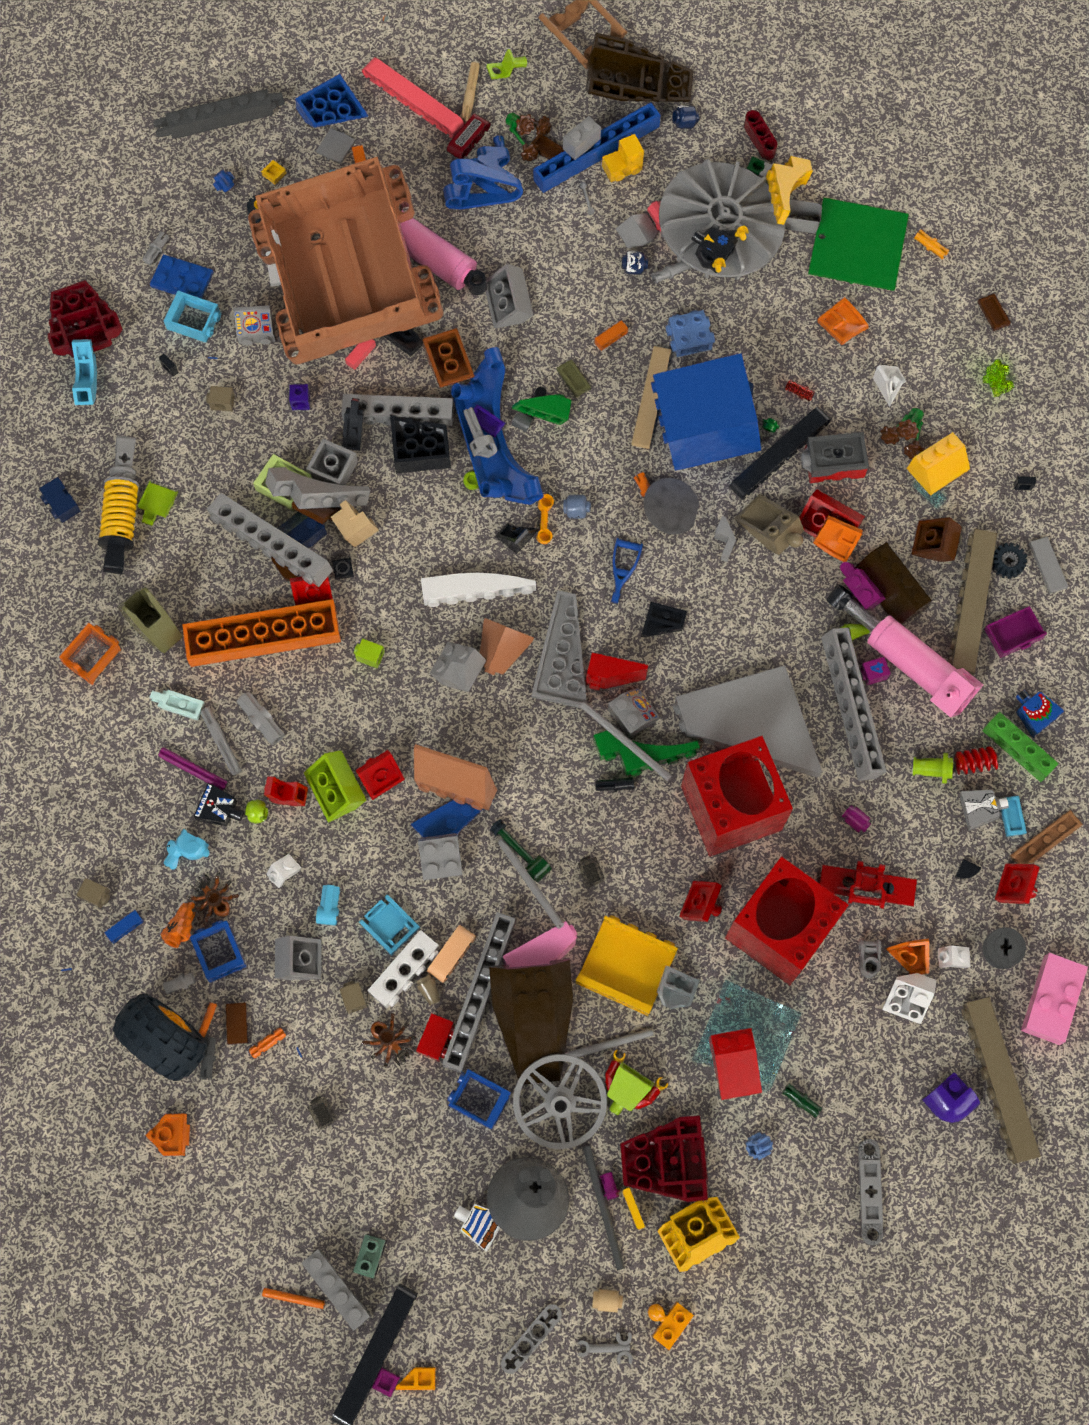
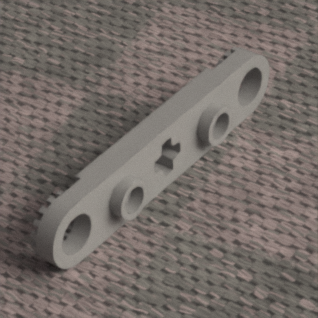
M866 1139L858 1147L861 1236L866 1244L877 1245L883 1239L880 1148L875 1140ZM866 1144L873 1145L875 1149L873 1155L870 1156L864 1153L863 1149ZM869 1186L876 1190V1194H873L872 1198H870L869 1194L865 1193ZM870 1228L875 1229L878 1233V1237L874 1241L869 1240L867 1237V1231Z

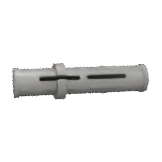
M683 261L672 265L668 264L665 268L651 273L652 280L655 279L654 283L657 284L665 279H672L675 275L692 267Z

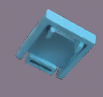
M387 894L384 898L389 904L386 905L380 900L364 915L369 923L366 924L362 919L359 923L392 956L420 929V926ZM406 927L409 932L395 945L392 939Z

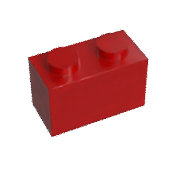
M431 1013L416 1052L440 1062L441 1058L444 1059L448 1049L446 1047L447 1042L452 1038L455 1030L454 1022Z

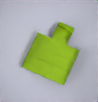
M149 481L138 504L140 509L145 510L141 522L153 526L157 515L166 518L174 504L178 491L175 492Z

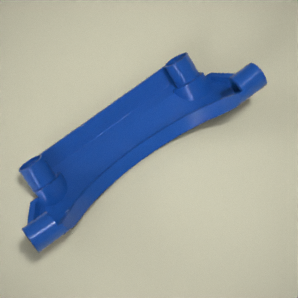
M492 347L484 352L485 359L474 372L475 377L470 378L468 384L455 383L452 386L451 395L458 413L481 496L489 498H501L504 496L507 501L532 505L544 497L539 478L525 471L515 461L507 447L502 429L495 438L493 437L497 452L492 457H474L470 449V443L474 438L464 415L465 409L470 407L474 409L478 404L501 419L500 398L505 365L500 349ZM482 430L484 435H490L484 430Z

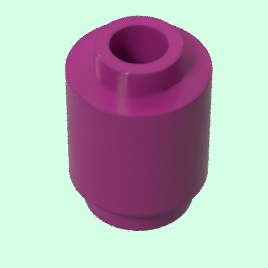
M851 805L841 816L845 819L844 822L858 833L860 831L865 832L871 825L869 822L871 818L857 806Z

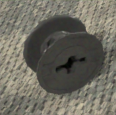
M1003 927L994 930L986 937L982 950L986 961L990 965L998 969H1009L1024 958L1026 944L1022 935L1015 929ZM1004 941H1005V947H1004V948H1008V950H1007L1005 953H1004V949H1001V948H1000V947L1004 944Z

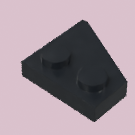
M650 602L641 637L645 638L682 631L687 611Z

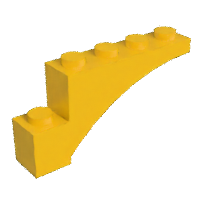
M790 156L788 163L786 162L785 165L773 163L771 170L767 172L766 180L769 184L771 203L774 207L777 224L784 225L791 211L790 194L799 186L806 185L813 172L811 161L808 159Z

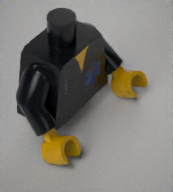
M740 226L737 230L711 228L706 236L696 231L691 240L699 244L695 254L701 266L713 270L716 274L721 272V267H726L725 261L735 249L738 238L742 241L746 240V234L749 231L746 226Z

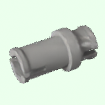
M192 972L182 973L175 979L163 982V987L168 995L179 989L189 988V985L196 984V980Z

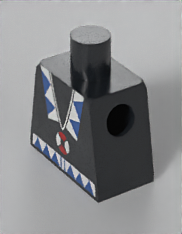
M207 783L193 817L199 822L227 827L231 818L241 821L244 810L235 808L237 804L235 797Z

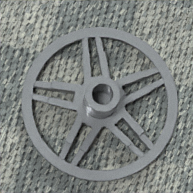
M567 1054L548 1055L530 1064L519 1077L513 1095L514 1114L523 1132L534 1142L553 1149L572 1148L590 1139L601 1126L607 1109L606 1090L599 1074L584 1060ZM553 1061L572 1063L559 1087H555L535 1069ZM575 1064H577L579 1067L570 1088L564 1085ZM582 1068L589 1072L596 1081L601 1101L573 1095ZM531 1073H534L550 1088L547 1093L530 1076ZM528 1079L533 1084V1087L545 1098V1102L522 1116L519 1107V1097L525 1080ZM576 1101L601 1106L600 1108L576 1106ZM544 1107L547 1112L527 1122L523 1120ZM571 1112L599 1113L591 1129L583 1136L573 1140ZM554 1116L561 1142H551L542 1139L534 1134L528 1126ZM566 1117L569 1142H565L560 1118Z

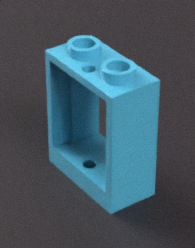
M177 291L165 316L164 324L167 330L206 343L208 338H211L214 333V325L216 322H219L221 312L216 303ZM186 305L210 313L202 331L178 323Z

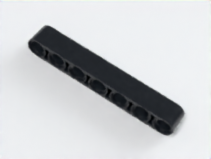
M819 406L814 408L736 477L729 488L744 500L746 495L749 496L759 487V483L762 484L772 475V472H776L785 464V460L788 461L798 452V449L803 448L807 443L808 437H815L824 429L822 427L827 426L832 418Z
M400 1283L397 1286L331 1421L338 1425L354 1424V1420L357 1418L364 1400L367 1398L374 1380L377 1378L384 1360L387 1358L394 1344L393 1342L404 1324L403 1321L406 1319L413 1301L418 1295L414 1290Z

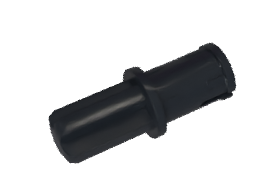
M613 777L611 780L595 781L596 791L614 790V792L618 790H634L633 777Z

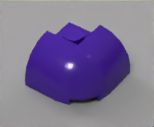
M955 1072L922 1099L939 1119L949 1123L963 1120L980 1105L979 1098L971 1087L968 1088Z

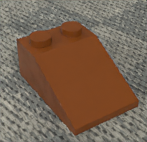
M457 328L422 339L426 357L440 388L475 377Z

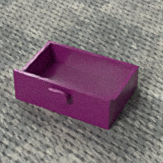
M1030 606L988 624L984 628L1000 658L1020 649L1023 651L1031 647V644L1044 639L1047 635V632L1041 627Z

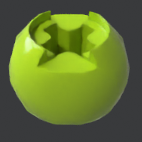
M259 799L252 800L246 806L245 815H247V819L251 823H262L267 819L268 808L264 801Z

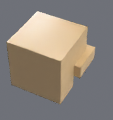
M346 500L340 504L342 509L331 516L346 541L354 547L360 545L379 531L371 518L368 519L363 511L359 513Z

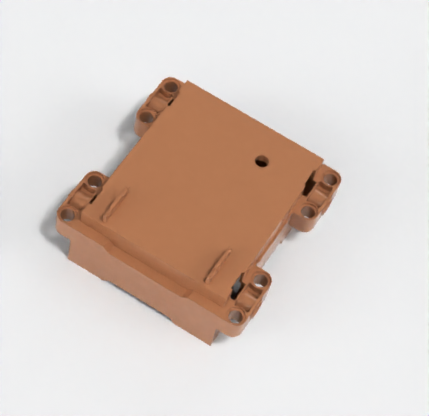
M374 157L255 196L258 209L251 211L248 216L252 238L262 261L268 265L276 264L286 309H282L276 314V322L285 355L293 364H302L333 354L340 349L397 331H406L442 318L444 312L434 276L426 265L412 267L400 223L412 219L415 210L408 184L399 166L391 165L383 168L378 157ZM395 174H399L397 178H392ZM404 207H409L407 211L402 212ZM261 218L259 223H255L257 219ZM272 230H274L275 233L278 234L280 244H277L275 242L271 232ZM314 234H320L318 240H311ZM271 251L268 256H264L266 252ZM423 274H428L425 279L420 278ZM433 307H438L436 312H430ZM285 318H289L288 322L282 323ZM301 329L304 334L300 335L299 330ZM299 351L297 356L292 357L293 352Z

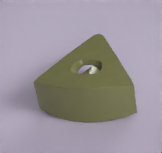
M146 587L135 590L117 606L118 610L137 633L162 653H166L183 637L167 612Z

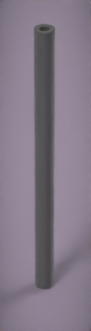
M591 1146L583 1147L584 1155L618 1271L624 1269L625 1266Z

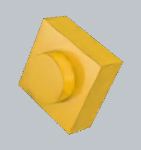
M274 160L261 171L262 176L274 185L287 174L286 169Z

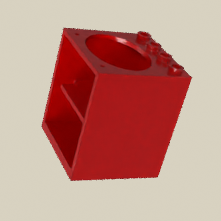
M763 735L687 762L681 788L709 857L782 831L793 807ZM759 760L766 766L771 775L774 794L771 792Z
M781 856L736 917L725 939L790 986L849 904Z

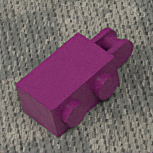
M843 562L840 565V570L846 577L843 580L866 610H873L886 599L864 570L856 569L849 562Z

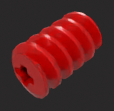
M987 746L985 749L981 747L978 751L971 749L970 752L969 750H964L963 753L961 751L955 753L954 762L958 775H960L961 770L967 775L968 769L974 774L976 767L979 772H983V766L986 767L987 771H990L991 765H993L995 770L998 769L997 754L991 746Z

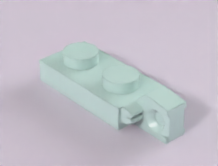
M163 690V693L152 691L149 697L151 701L157 702V706L163 710L197 721L201 714L200 711L205 704L202 700L171 690Z

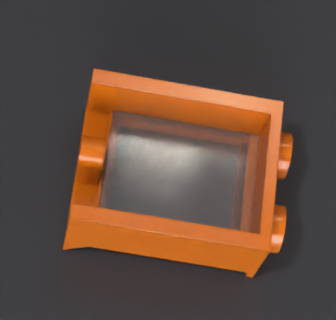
M88 623L59 658L66 667L93 685L95 679L118 652L121 651L119 641L112 635L108 637L104 634L105 631L101 627Z

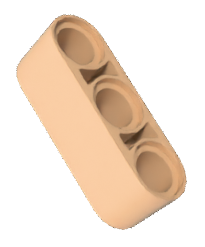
M459 925L433 960L427 972L444 983L448 979L446 978L447 975L450 976L458 965L459 958L462 959L470 948L469 944L475 941L476 935Z

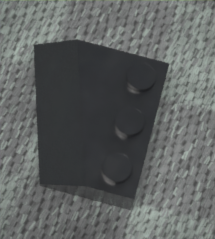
M390 415L396 474L451 468L447 425L428 421L418 422L413 421L412 418L402 419L397 418L396 415Z

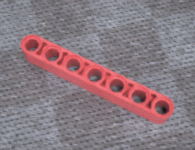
M374 57L362 69V73L366 78L369 77L370 81L379 87H383V90L391 96L397 97L396 99L405 106L408 105L409 109L419 116L422 115V118L432 125L435 124L436 128L446 135L449 134L450 138H453L463 127L464 122L457 114L378 58Z

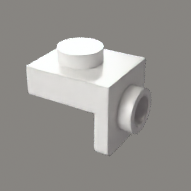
M287 854L270 866L267 876L272 883L280 888L285 880L298 873L301 867L290 854Z
M947 946L938 948L939 968L971 967L969 947Z

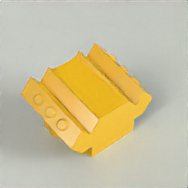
M711 1197L706 1201H696L670 1216L671 1220L664 1223L657 1231L679 1272L688 1271L693 1265L700 1264L706 1258L722 1251L727 1245L734 1244L740 1238L718 1197Z

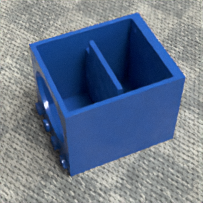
M742 353L653 374L654 382H651L653 393L658 395V398L655 399L657 410L661 409L662 415L658 416L660 426H665L666 431L662 433L664 444H669L675 471L761 451L758 420Z

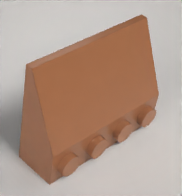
M415 744L414 780L421 791L426 793L431 791L441 798L446 799L449 797L459 804L467 803L477 810L485 809L489 811L497 788L487 767Z

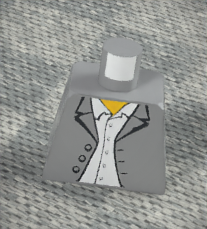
M993 790L961 791L959 795L968 831L998 820L1000 817L999 810L1009 808L1007 798L996 799Z

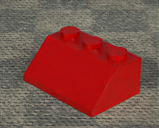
M818 489L810 496L799 517L804 532L813 537L818 534L828 515L857 528L860 527L865 518L864 515Z

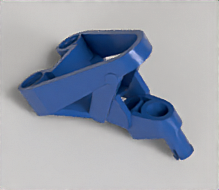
M499 135L493 138L495 147H480L477 150V158L456 159L451 162L450 170L454 183L446 185L443 189L447 208L462 210L510 203L522 196L523 188L521 181L502 168L510 161L509 150L505 147L502 135H500V139ZM472 181L487 193H470ZM494 182L515 186L517 189L509 193Z

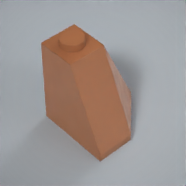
M485 618L480 646V654L487 660L483 666L485 667L484 671L495 675L496 672L504 674L533 642L534 637Z

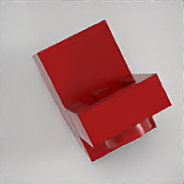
M274 776L267 777L264 796L268 797L270 802L280 805L305 806L308 787L298 782H283Z

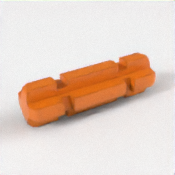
M282 1028L273 1031L274 1034H269L259 1041L257 1046H252L249 1049L251 1056L257 1058L261 1055V1052H265L277 1044L276 1041L284 1039L286 1034Z

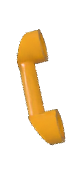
M543 494L544 497L538 500L541 519L540 531L536 535V539L541 544H548L553 537L552 532L547 529L548 511L553 506L554 499L549 494Z

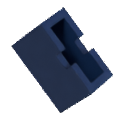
M59 477L39 488L42 493L40 498L45 505L49 504L52 509L49 511L55 520L59 518L63 523L81 512Z

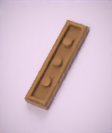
M1069 810L1012 853L1010 857L1016 864H1032L1083 824Z

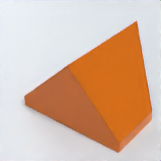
M929 939L908 941L885 948L909 974L929 973Z

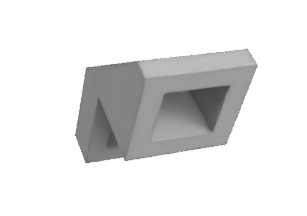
M722 516L714 538L726 543L721 560L728 562L736 539L726 517Z

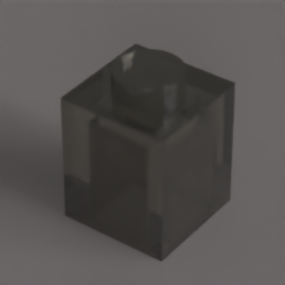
M591 856L582 858L580 863L577 864V868L585 888L603 883L605 878L597 858H591Z
M319 1096L310 1101L311 1105L307 1108L319 1130L338 1121L326 1097L321 1098Z

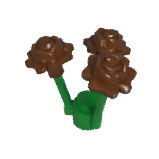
M514 112L509 113L506 117V124L510 127L509 131L522 144L523 152L520 154L522 160L528 162L537 159L540 152L538 144L534 145L531 143L528 145L520 135H529L531 130L536 128V134L543 137L550 132L552 127L550 118L543 116L542 119L540 118L537 121L531 118L530 114L519 116Z
M912 408L909 414H906L897 426L889 428L884 426L880 430L882 434L881 439L885 444L892 443L896 445L900 441L899 437H904L905 440L915 438L912 444L904 446V454L912 460L916 455L925 450V448L919 445V436L923 425L922 419L924 417L923 411L918 408Z

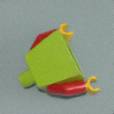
M615 1050L613 1060L605 1073V1087L608 1090L607 1096L613 1100L609 1110L616 1115H620L623 1108L632 1111L634 1108L641 1109L652 1104L659 1096L660 1091L668 1087V1083L661 1087L659 1081L662 1077L658 1078L655 1083L623 1063L625 1053L622 1058H617L618 1050Z

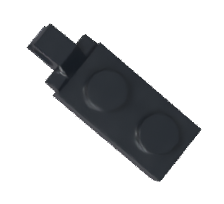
M352 398L351 407L346 408L342 447L358 451L361 450L364 417L363 409H359V398Z

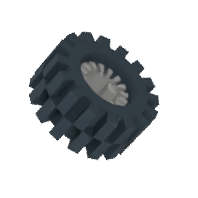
M1004 543L1003 546L1000 545L995 550L992 569L997 571V575L1001 574L1002 578L1008 576V579H1011L1022 573L1028 559H1026L1027 554H1023L1025 550L1023 548L1021 550L1018 549L1020 545L1017 544L1014 547V543L1009 545ZM1007 557L1013 560L1009 565L1004 562Z

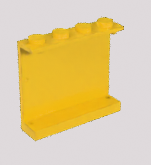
M604 916L603 923L575 983L649 1016L658 995L657 989L665 966H671L678 948L669 940H664L663 942L656 939L657 936L651 932L646 931V933L639 931V928L633 924L628 923V925L621 923V920L615 916Z

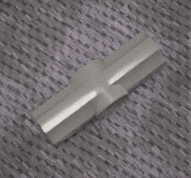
M250 692L242 694L236 702L246 713L252 725L254 724L257 731L260 730L271 745L281 741L285 735L273 721V717L267 709L261 706Z

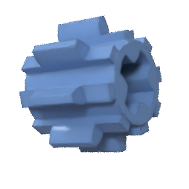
M758 1132L749 1137L746 1142V1150L753 1159L758 1158L760 1160L770 1155V1151L773 1149V1142L765 1133L761 1134Z

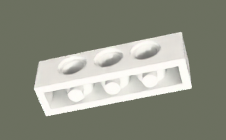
M420 930L367 990L369 994L385 1008L393 1007L400 999L398 995L403 990L406 992L412 986L413 982L411 980L416 975L419 977L425 971L426 967L424 965L429 960L433 961L439 953V945ZM422 951L424 956L420 960H415L413 958L414 953ZM403 966L411 968L408 975L400 974V969ZM390 981L397 982L395 990L390 991L387 989V984Z

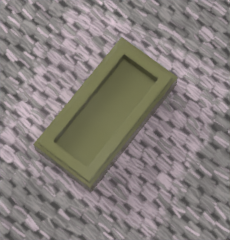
M572 359L556 368L576 398L591 390L590 384Z

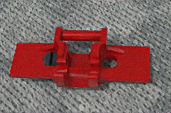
M857 861L856 870L822 865L820 884L835 895L848 896V903L850 904L856 902L880 906L879 908L884 909L886 902L914 907L917 879L885 875V865L879 864L877 868L863 865V861ZM851 878L854 884L850 888L845 887L842 883L843 879ZM854 890L878 893L880 898L855 895Z

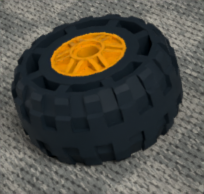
M143 993L139 994L136 998H131L115 1018L116 1022L113 1026V1032L115 1037L119 1039V1042L140 1059L141 1062L169 1080L180 1081L184 1077H188L205 1057L204 1052L207 1049V1042L203 1036L173 1009L151 995Z

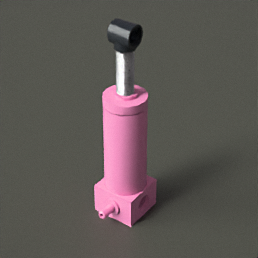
M837 584L827 597V602L838 610H845L871 632L867 643L933 696L930 699L932 703L950 717L960 715L983 687V684L964 668L956 669L892 616H888L882 621L876 619L853 600L852 593L848 589Z

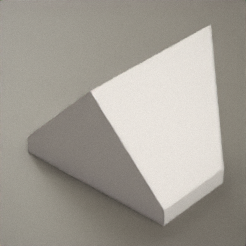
M879 365L873 376L875 383L890 407L902 384L906 382L898 367Z

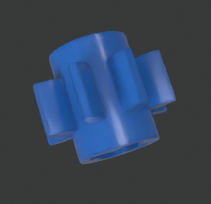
M221 170L213 177L215 180L213 186L217 191L223 190V192H227L235 185L232 181L235 177L230 171L225 172Z

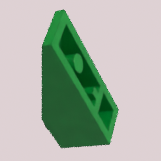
M554 394L519 400L512 405V409L557 425H562L569 420L571 400L565 398L564 395Z

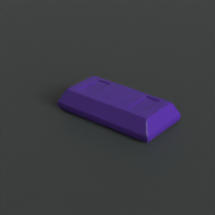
M478 404L473 409L481 429L495 438L506 423Z

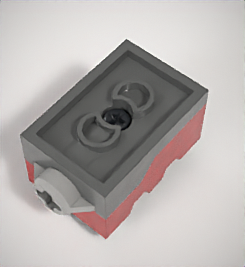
M856 432L808 437L805 449L801 454V465L804 469L808 470L809 483H819L831 479L839 481L843 478H864L869 467L864 433Z

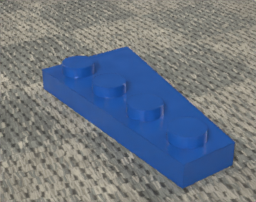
M452 800L411 823V826L423 838L453 833L458 834L482 810H477L470 804H459Z

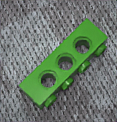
M1001 712L982 730L1040 782L1059 764Z

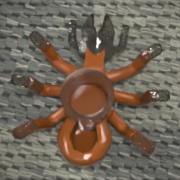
M216 872L215 884L212 890L210 889L211 880L206 874L204 876L208 882L202 877H199L200 882L195 880V885L198 889L191 885V888L196 893L201 892L205 893V895L200 897L186 896V899L194 901L206 899V901L201 906L193 908L192 912L203 910L208 904L209 910L205 917V922H208L209 917L212 916V910H214L218 917L228 916L231 909L229 903L224 900L231 901L233 898H238L239 894H233L229 897L222 896L221 894L227 891L232 881L229 880L224 888L218 891L216 889L219 885L220 872Z
M391 1013L390 1029L387 1028L385 1023L380 1021L372 1024L371 1033L379 1041H362L363 1045L374 1046L381 1044L383 1046L371 1056L372 1059L379 1056L388 1047L384 1067L388 1066L391 1050L395 1051L394 1061L398 1066H401L397 1058L401 1062H406L404 1056L410 1058L409 1053L405 1050L412 1054L414 1053L409 1047L398 1046L399 1043H408L411 1040H415L416 1036L396 1040L409 1024L405 1023L400 1031L394 1034V1013Z

